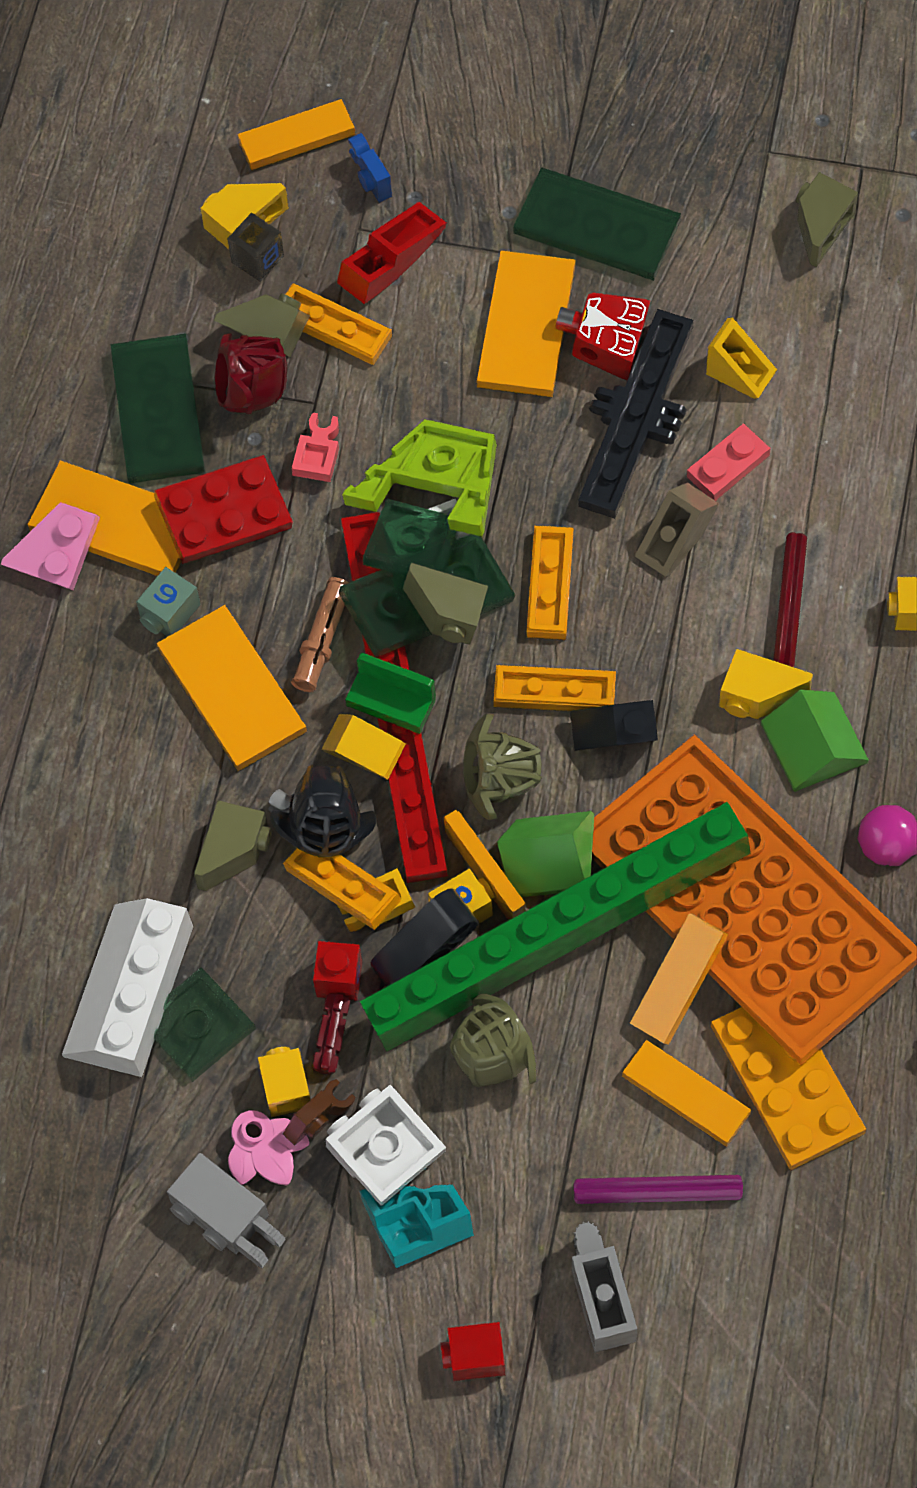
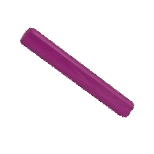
M740 1175L576 1179L573 1184L574 1200L578 1204L740 1200L743 1195V1181Z

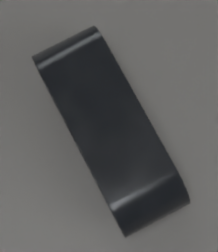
M450 888L442 891L431 899L373 957L370 965L387 987L455 950L477 928L479 921L455 889Z

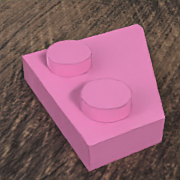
M60 502L2 559L1 565L74 590L100 517Z

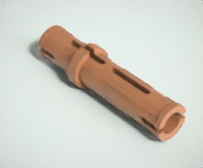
M331 577L327 581V586L308 639L301 644L299 651L302 656L295 676L291 681L292 685L301 691L314 692L316 690V684L323 665L329 662L331 657L330 645L349 591L352 589L351 584L344 579Z

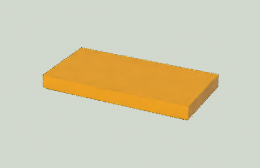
M500 251L477 376V388L553 397L564 331L555 329L560 308L569 307L576 260Z
M60 460L28 523L29 531L35 528L62 502L100 517L88 552L156 576L165 567L176 573L181 560L153 492Z
M226 605L156 643L159 652L237 771L244 769L307 732L306 725Z

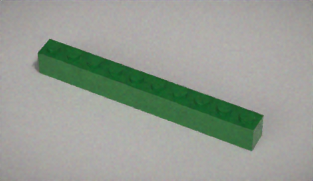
M726 802L361 1000L360 1003L387 1052L472 1006V1000L478 995H492L751 854L748 834L729 803Z

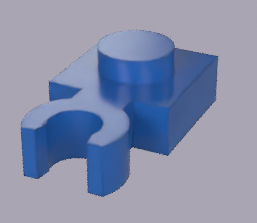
M362 133L349 138L348 142L352 147L349 153L354 162L361 168L357 174L366 192L372 191L379 203L392 197L390 174L374 149H370Z

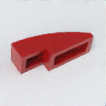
M417 202L370 233L367 245L341 262L337 284L360 302L366 304L398 279L430 247L446 228L447 222L421 202Z

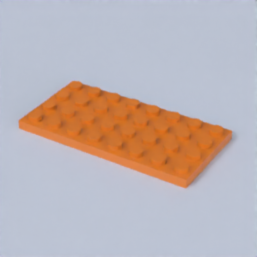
M694 734L594 817L592 859L604 869L728 802L748 834L751 854L646 910V912L674 940L689 913L727 933L728 936L708 974L802 1065L917 965V946Z

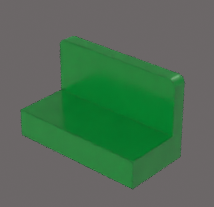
M360 653L357 659L358 674L345 699L346 706L420 734L436 701L435 681L368 654Z

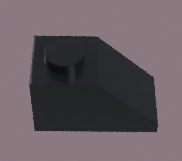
M653 700L570 711L574 751L658 740Z

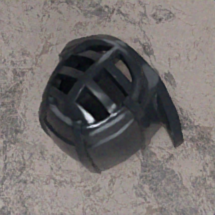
M326 765L308 766L291 797L289 813L273 810L270 816L271 823L279 835L298 849L318 857H332L348 851L366 838L376 825L375 812L367 811L360 813L353 788L342 767L339 765L336 767ZM323 820V825L312 823V821ZM330 821H331V822H334V823H337V824H335V825H330ZM305 829H307V830H309V831H312V832H314V833H317V834H321L322 837H318V836L312 835V834L308 833L307 831H305ZM346 830V831L343 832L342 834H339V835L334 836V837H330V835L337 834V833H340V832Z

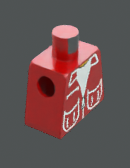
M590 293L588 294L583 313L564 307L560 308L555 329L576 335L572 355L575 358L621 379L628 380L646 321L650 300Z

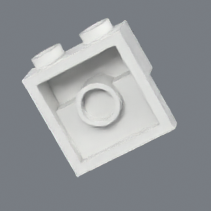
M391 1085L382 1092L378 1088L370 1092L360 1102L359 1106L361 1109L350 1119L346 1115L342 1116L327 1130L329 1136L325 1139L326 1148L353 1178L356 1177L381 1206L446 1152L445 1145Z

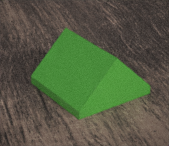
M800 689L761 720L763 730L794 792L867 764L869 761L835 692Z
M587 811L516 819L497 841L506 877L521 897L558 894L591 876L594 813Z

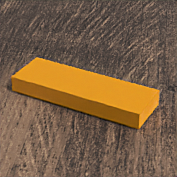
M342 99L239 133L238 141L250 169L254 170L354 136L355 127Z
M293 283L285 294L301 302L299 310L310 315L303 329L304 333L371 365L375 364L392 338V329Z
M534 526L527 638L566 640L574 528Z
M496 665L494 707L572 711L614 705L616 671Z
M454 810L444 817L445 833L477 878L483 877L487 881L495 896L493 900L508 921L525 912L524 900L461 813Z
M297 848L283 863L286 871L373 930L380 925L401 901L396 891L340 854L332 857H318Z
M689 913L630 1024L660 1042L669 1045L728 934L696 915Z
M648 1040L643 1043L622 1072L623 1078L726 1147L751 1114L750 1108Z

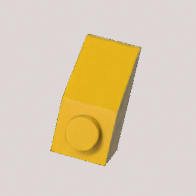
M281 183L227 184L218 193L211 194L200 209L204 229L231 252L236 254L289 207L286 187Z
M736 649L720 691L719 707L724 708L735 717L746 718L748 716L759 719L773 712L800 689L811 690L813 674Z

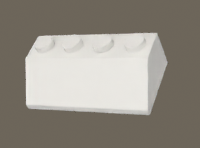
M148 898L114 905L62 1053L64 1058L142 1077L193 929L187 908Z

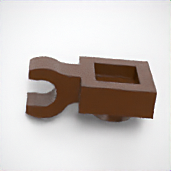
M337 1079L330 1081L323 1091L321 1090L292 1117L283 1135L294 1146L306 1135L311 1139L316 1137L329 1122L325 1117L326 1115L339 1116L349 1111L356 1097L351 1094L346 1100L336 1099L333 1092L340 1083Z

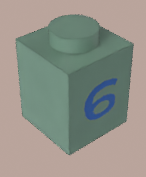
M167 567L162 570L136 601L142 625L154 634L161 632L167 637L179 631L201 605L197 587Z

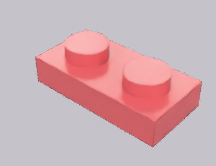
M743 423L687 469V478L704 494L716 501L769 457L771 448Z

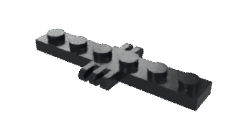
M657 309L626 386L616 385L613 390L604 387L596 389L594 397L597 400L591 401L589 410L594 414L602 416L601 421L609 425L578 499V507L615 519L647 439L669 445L674 443L676 439L674 432L679 431L682 424L679 419L685 417L687 409L680 404L664 400L692 332L694 320Z

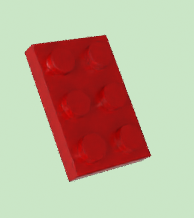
M264 455L157 489L154 493V498L182 564L291 529L293 524Z

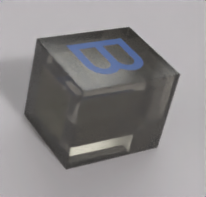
M252 212L227 238L231 263L259 282L284 257L281 231Z

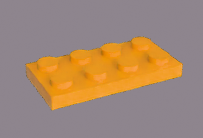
M743 1007L711 1021L712 1030L790 1171L866 1133L862 1120L821 1048L800 1065Z

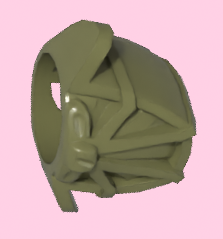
M492 714L483 715L475 724L467 739L463 759V776L467 795L477 811L487 820L497 819L491 802L501 803L506 799L522 795L535 788L542 779L540 776L542 765L541 750L538 746L519 737L507 735L504 732L487 733L494 716ZM478 754V764L473 766L474 759ZM473 773L478 774V783L474 779Z
M480 994L472 1000L474 1005L472 1012L462 1021L451 1038L450 1050L459 1068L472 1084L478 1088L480 1086L498 1084L508 1079L512 1080L526 1068L528 1070L529 1085L535 1083L537 1072L532 1042L516 1013L499 997L488 994Z

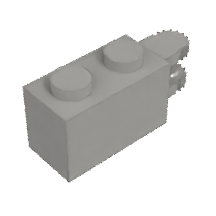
M201 1153L197 1155L167 1191L172 1204L170 1210L177 1218L187 1225H190L193 1221L205 1230L202 1234L203 1237L218 1250L223 1251L227 1247L234 1254L240 1252L260 1268L264 1267L268 1259L261 1249L248 1241L251 1236L257 1231L269 1243L280 1247L286 1240L276 1228L266 1221L269 1216L266 1204Z
M589 1221L588 1223L583 1222V1224H579V1227L575 1230L576 1232H574L576 1256L572 1257V1274L595 1353L636 1342L637 1325L614 1246L604 1248L597 1226H594V1223L590 1224Z

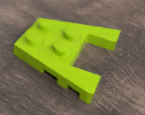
M424 419L391 449L392 455L381 465L374 464L365 472L366 478L356 487L350 485L344 490L342 494L344 503L348 506L377 512L394 483L458 497L457 503L447 518L449 528L482 537L485 531L497 447L495 435Z

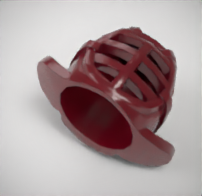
M231 333L224 334L218 349L214 374L216 397L219 405L230 412L252 414L253 411L262 410L276 404L284 394L287 383V360L280 339L277 337H249L241 335L240 338L231 340Z

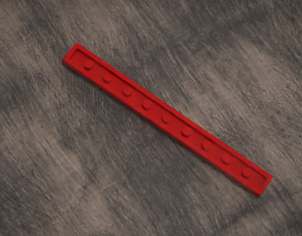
M380 512L341 518L365 654L409 670ZM377 718L379 729L406 743L388 781L407 883L447 877V867L422 734Z

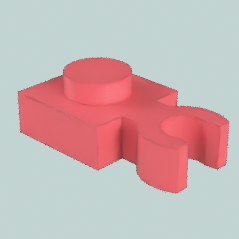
M313 413L309 418L311 437L300 435L292 465V475L331 482L339 451L338 441H333L339 433L338 417L333 416L331 424L327 428L318 427V413Z

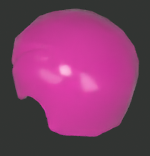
M882 805L867 813L861 820L857 837L864 855L875 864L884 866H901L910 857L917 855V820L915 816L898 805Z

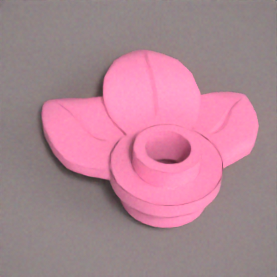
M255 1110L245 1111L232 1124L231 1137L234 1146L228 1156L229 1170L235 1180L241 1185L249 1182L258 1173L272 1183L287 1186L291 1182L294 1169L291 1153L303 1150L309 1146L307 1135L294 1146L283 1135L291 1120L287 1118L270 1120L262 1112ZM249 1124L258 1126L260 1136L257 1138L248 1136L246 1126Z

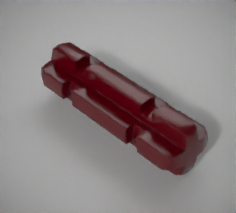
M328 994L325 999L323 1011H326L327 1015H322L316 1048L319 1049V1052L314 1053L312 1062L313 1070L320 1074H334L337 1071L339 1057L335 1056V1054L341 1051L346 1026V1019H343V1016L348 1015L350 999L343 996V994Z

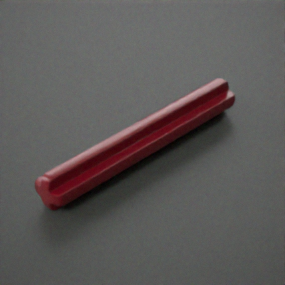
M795 532L788 533L786 536L773 661L791 667L795 666L807 548V536L803 533Z

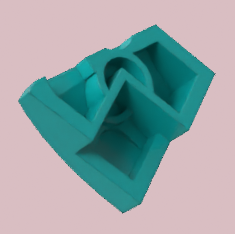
M453 1184L434 1185L427 1189L404 1186L400 1190V1194H395L382 1206L366 1188L360 1190L361 1200L395 1268L474 1236L470 1212Z

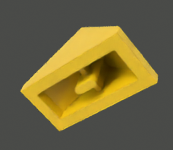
M733 317L726 319L708 346L706 375L753 399L760 397L777 371L776 367Z
M339 714L321 750L388 780L406 743L354 715Z

